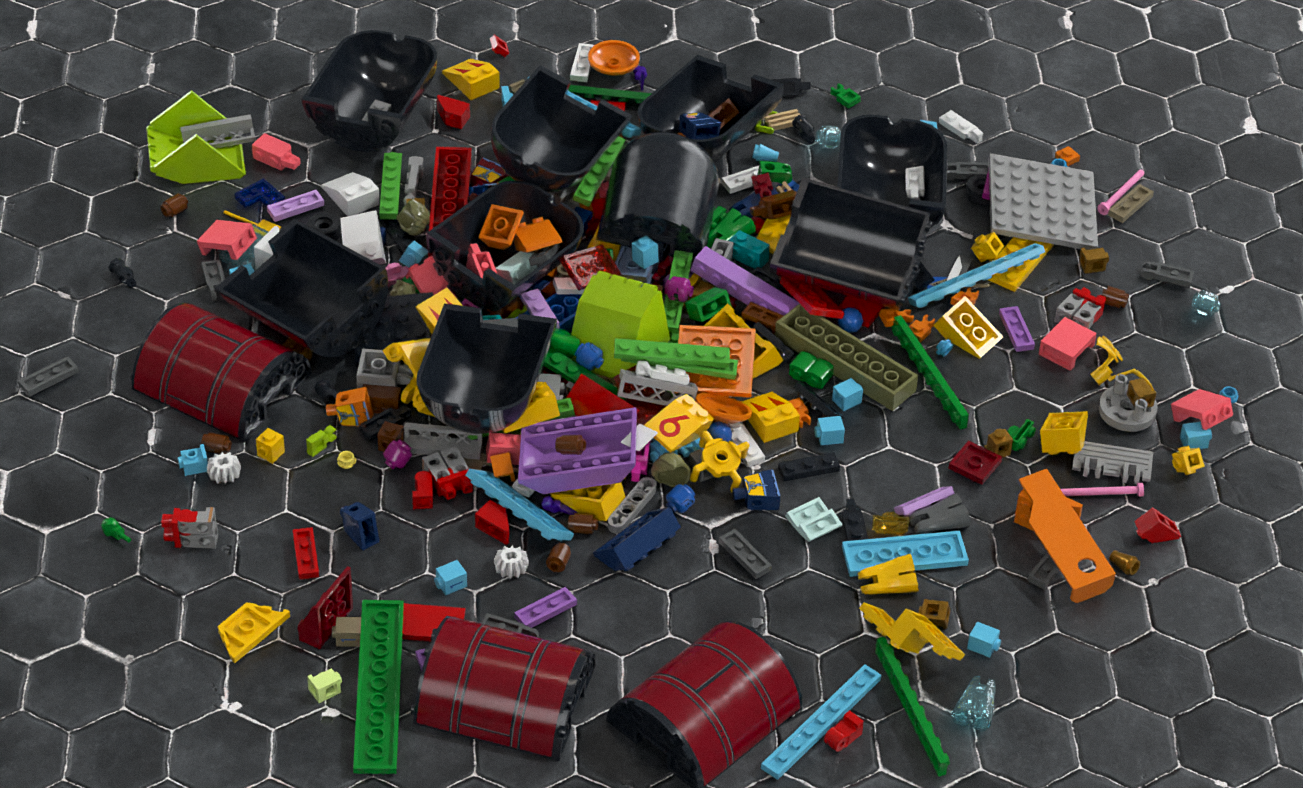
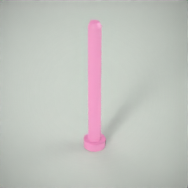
M1138 170L1106 202L1100 203L1097 207L1098 212L1102 215H1107L1110 207L1144 175V171Z
M1137 483V486L1061 489L1065 497L1137 494L1138 497L1144 496L1143 483Z

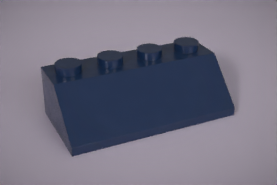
M670 507L648 511L595 550L593 555L612 570H623L625 572L634 567V562L646 558L650 550L653 551L662 546V541L676 535L675 532L681 526Z

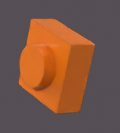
M1069 146L1055 152V158L1065 160L1067 166L1080 160V155Z

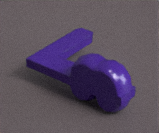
M638 65L633 70L634 78L639 81L641 90H644L647 70L645 67Z
M547 496L542 500L543 509L551 513L558 511L569 515L577 513V511L562 504L561 501H553L551 497Z

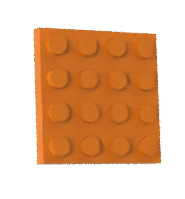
M680 325L678 344L730 348V359L738 360L735 380L686 372L690 377L689 382L695 383L698 388L697 395L709 393L716 396H752L756 329Z

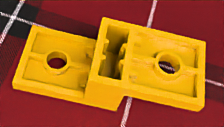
M864 602L859 608L864 613L863 617L871 624L877 625L876 630L883 636H888L891 639L889 642L897 649L902 648L907 653L911 651L918 654L924 645L930 642L935 653L940 656L944 655L950 660L954 658L960 661L965 655L924 615L905 609L895 621L883 609Z

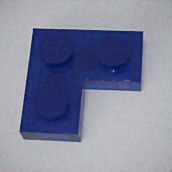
M264 178L234 193L235 199L245 208L258 201H262L268 206L285 200V196Z

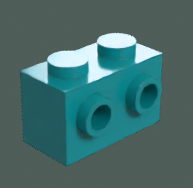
M740 230L729 240L733 242V259L754 269L757 267L762 268L769 261L770 244Z

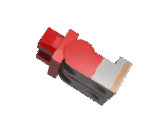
M1085 287L1081 290L1075 288L1073 293L1057 307L1054 322L1059 323L1066 317L1090 329L1102 316L1106 297L1102 295L1094 297L1091 295L1090 290Z
M457 446L440 451V455L437 452L422 457V471L431 473L432 485L437 490L438 496L443 495L449 500L456 496L457 490L461 489L465 494L473 491L471 479L465 476L469 468ZM454 454V458L448 459L447 456ZM436 460V464L430 465L429 462Z
M206 507V511L174 508L173 514L162 515L161 525L164 528V541H174L175 548L184 546L216 549L218 528L214 507Z

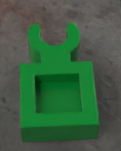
M840 83L837 84V89L831 87L830 94L835 96L836 100L849 109L861 102V96L850 88L845 90L844 86Z

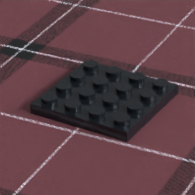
M433 292L387 296L381 317L372 330L371 335L355 349V366H359L362 349L384 350L392 343L425 338L431 339L432 333L416 309V306L434 296Z

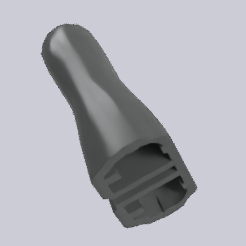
M957 493L929 507L915 511L908 518L910 524L915 526L914 530L917 534H928L941 530L969 527L971 525L969 511L965 505H962V501Z

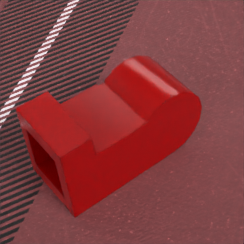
M420 471L415 475L416 491H412L413 509L433 508L432 475L428 471Z
M849 710L844 714L843 720L827 731L824 736V742L837 752L841 751L862 735L864 721Z

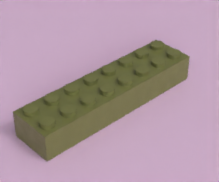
M798 304L776 322L775 336L786 346L797 353L801 351L808 352L817 359H824L834 365L833 375L843 381L852 378L862 386L864 394L891 411L895 410L916 392L917 374L822 316L810 315L801 304Z

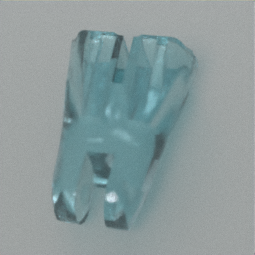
M975 675L955 705L951 716L955 724L969 726L973 714L972 727L980 731H986L992 723L996 684L992 679H988L986 685L980 684L981 676Z

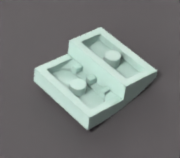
M820 497L787 512L785 515L791 525L809 542L843 525L834 511L827 509Z

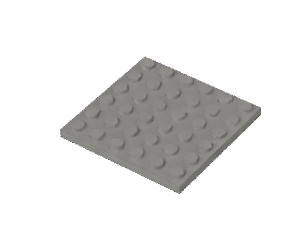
M990 153L988 166L991 233L995 232L998 235L1078 249L1085 248V250L1098 248L1094 174L1092 171Z

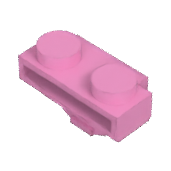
M391 263L385 267L388 275V288L396 284L398 279L402 280L409 272L407 266L402 267L399 263Z

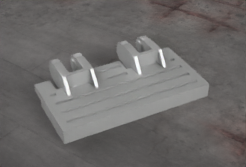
M1084 441L1082 450L1074 454L1072 470L1080 471L1081 468H1084L1083 476L1085 477L1089 474V469L1095 470L1094 475L1098 479L1100 478L1101 471H1103V475L1115 477L1123 474L1122 482L1124 483L1127 482L1128 475L1134 476V484L1137 485L1140 477H1142V481L1150 482L1153 452Z

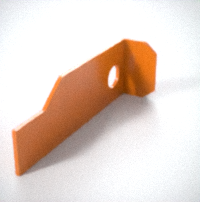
M1048 469L1020 478V484L1033 502L1029 525L1072 588L1071 601L1079 603L1105 593L1113 585L1116 573ZM1088 559L1094 562L1096 569L1091 573H1085L1079 569L1078 563L1081 560Z

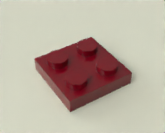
M968 440L950 461L948 469L983 485L1002 462V456Z

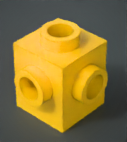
M992 232L985 236L983 234L978 236L974 240L975 243L971 249L980 262L995 259L1004 245L995 232Z
M1183 446L1178 448L1179 452L1172 454V463L1176 472H1184L1185 475L1196 473V469L1205 467L1200 448Z

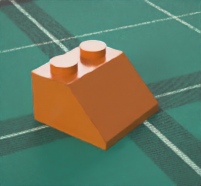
M492 204L478 238L488 247L506 249L512 244L524 212Z

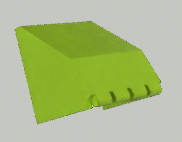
M192 90L150 121V125L146 127L150 171L156 173V176L187 184L241 179L246 175L242 144L215 149L208 144L213 143L214 140L206 142L197 134L183 143L180 127L227 119ZM225 137L224 139L230 140L232 137Z
M598 271L597 275L591 277L579 299L571 335L580 340V345L590 342L603 351L602 358L604 361L598 369L595 367L591 370L592 373L620 381L619 374L621 369L635 372L636 363L624 362L621 359L614 358L615 338L669 342L670 335L662 293L657 291V286L648 283L643 284V282L627 279L603 271ZM573 356L571 360L576 362V356Z

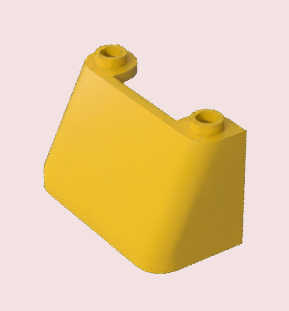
M726 304L704 325L750 328L741 317L734 313L735 310L729 304ZM757 333L755 334L753 379L779 366L784 361L775 346L769 341H764Z
M430 338L392 343L382 351L391 362L403 360L417 379V373ZM417 390L413 395V403L418 412L435 417L425 406Z

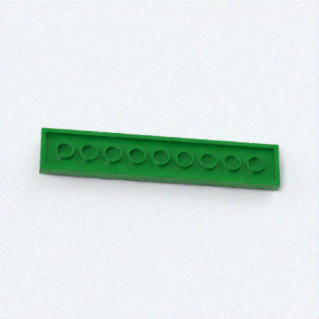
M362 600L353 773L397 774L404 601Z

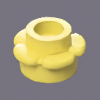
M350 451L341 452L337 458L338 466L344 469H349L353 467V464H356V458Z

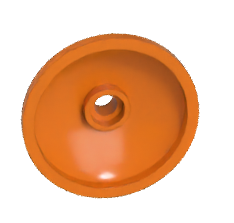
M607 40L597 43L590 49L588 61L596 71L602 74L620 76L633 71L638 66L640 55L638 50L627 42Z
M700 393L695 399V402L714 418V422L735 424L748 420L752 415V410L749 406L729 396Z

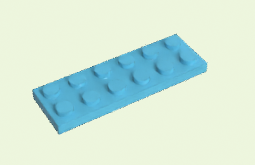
M475 469L468 470L465 476L471 479V483L474 486L482 487L486 495L498 499V503L505 508H510L514 516L525 519L529 527L541 531V536L548 540L571 541L574 535L573 532L500 478H495L492 472Z
M960 531L842 542V550L850 577L858 576V572L865 568L907 554L912 555L915 570L968 566L969 562Z

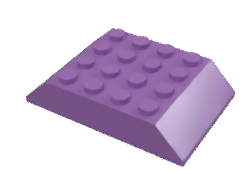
M637 408L538 422L521 428L519 484L539 493L548 494L621 483L636 466ZM630 432L631 447L621 443ZM562 435H582L583 439L586 440V449L581 455H562L556 452V438Z

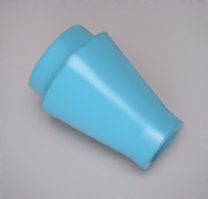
M755 144L752 158L756 159V161L777 162L779 152L762 144Z

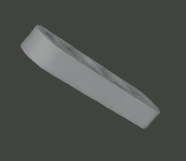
M642 478L609 516L608 529L610 532L620 533L628 527L656 493V481L653 478ZM634 497H641L642 500H641V501H634L633 498H634ZM624 509H630L632 512L629 513V514H626V513H623L622 511H623Z

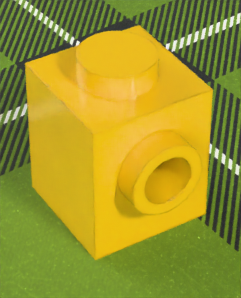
M267 428L256 438L257 456L273 464L285 452L284 436Z

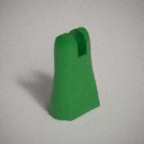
M732 208L710 231L707 247L711 248L716 238L729 241L739 230L748 235L755 233L756 228L753 220L746 215L741 217V213Z
M556 328L550 346L571 359L575 356V352L580 346V340L570 335L568 331Z

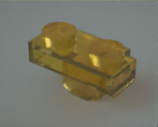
M886 512L882 516L873 515L872 530H875L876 533L902 535L908 532L909 517H898V514L894 512Z

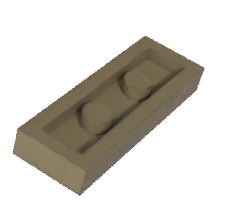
M1138 184L1109 209L1108 216L1121 223L1125 222L1153 197L1154 191Z

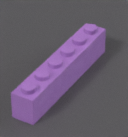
M706 246L695 257L690 271L718 288L727 290L728 294L746 305L752 302L781 315H786L800 304Z

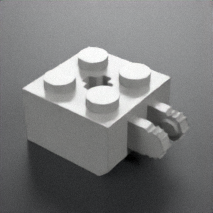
M362 349L357 371V389L362 388L363 384L397 387V385H408L413 373L409 366L401 365V361H389L382 350Z

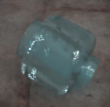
M824 125L816 132V142L822 148L835 149L840 144L841 131L837 126Z
M1202 290L1199 293H1195L1191 305L1196 313L1210 317L1219 311L1221 302H1219L1218 295Z

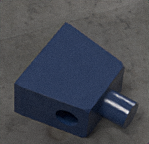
M355 502L350 506H343L340 509L346 534L361 550L379 543L375 512L359 502Z

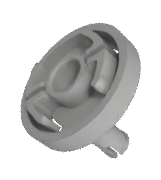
M1123 374L1116 375L1114 386L1105 390L1101 395L1099 403L1100 416L1108 425L1118 430L1134 432L1148 428L1156 418L1158 408L1156 400L1154 406L1148 408L1146 400H1136L1134 408L1127 396L1129 385L1127 384V376Z

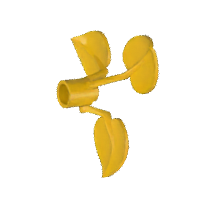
M1104 335L1102 338L1100 336L1097 338L1096 345L1106 349L1109 357L1101 366L1090 373L1099 386L1107 379L1110 382L1115 379L1116 375L1111 376L1113 371L1108 366L1112 360L1115 359L1118 363L1119 361L1116 357L1118 356L1121 362L1123 361L1119 351ZM1132 369L1120 373L1123 375L1133 373L1139 378H1144L1147 385H1150L1151 390H1154L1149 380L1139 370Z

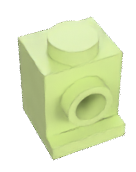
M332 668L319 673L315 677L312 675L307 676L308 690L318 703L341 693L340 684L342 679L339 673L334 672Z

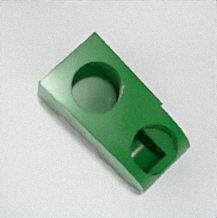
M760 161L757 175L769 173L771 182H778L780 184L784 181L789 184L792 181L790 165L780 162Z

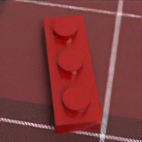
M313 527L293 529L299 580L319 577Z

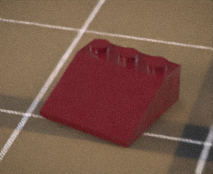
M347 566L330 588L321 595L317 604L311 607L305 619L299 622L297 630L300 641L321 649L332 635V626H336V617H347L352 611L351 567Z

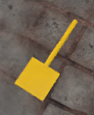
M223 211L228 216L245 223H251L252 226H255V234L262 238L274 226H277L279 230L281 229V226L264 219L257 224L228 211Z

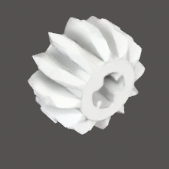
M222 452L221 455L214 454L213 458H209L207 473L211 481L215 480L217 484L224 482L226 485L228 481L234 482V478H239L241 465L237 456H232L230 452L227 454Z
M512 545L510 548L504 546L502 550L497 551L494 564L497 573H501L502 577L509 576L511 579L512 576L519 578L520 574H525L529 560L526 551H522L521 547L514 548Z

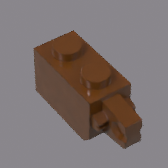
M790 190L760 198L759 205L750 207V214L754 217L761 215V218L766 217L768 219H777L791 215L792 204L797 192Z

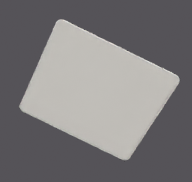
M639 424L636 431V450L640 451L658 432ZM631 432L621 441L622 444L631 447Z

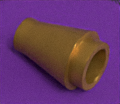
M1116 550L1110 554L1109 560L1126 575H1134L1138 571L1140 561H1138L1137 557Z

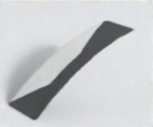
M959 255L947 280L966 273L973 258Z

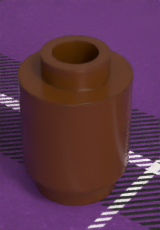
M177 193L163 201L160 209L165 217H174L188 208V200L184 195Z
M1108 286L1107 289L1104 288L1102 296L1106 297L1105 304L1117 308H1125L1129 298V294L1125 293L1126 291Z
M215 433L204 434L201 440V444H204L206 452L220 455L222 452L224 454L229 452L232 445L228 436Z
M562 435L556 438V452L562 455H581L586 449V440L583 439L582 435Z
M575 513L569 516L568 529L573 531V533L593 534L594 530L598 529V518H595L594 514Z
M557 543L552 547L546 560V565L551 571H564L571 556L570 547L565 543Z

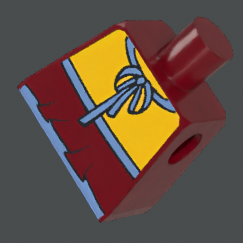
M482 157L471 173V187L497 183L509 175L504 172L500 164Z

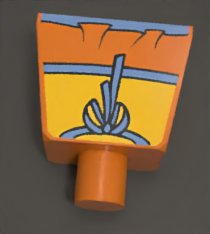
M366 387L339 392L336 395V403L326 405L327 416L338 415L342 426H359L374 415Z

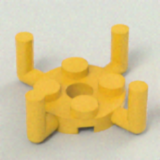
M703 431L698 444L699 447L704 448L701 455L702 462L693 467L690 481L697 482L700 472L707 469L716 478L729 475L733 480L730 488L732 492L733 488H739L741 477L736 471L739 468L741 459L746 458L750 444L743 442L736 445L731 441H722L723 439L720 438L713 439L708 431ZM716 455H724L726 460H719Z

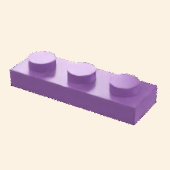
M1018 306L1000 308L999 315L1015 351L1033 350L1035 343Z
M564 587L514 612V618L519 623L532 628L576 606L577 599Z

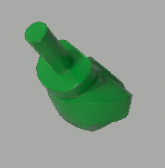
M110 517L102 521L101 528L105 536H112L116 540L122 538L128 543L131 541V538L124 534V528L120 526L115 518Z

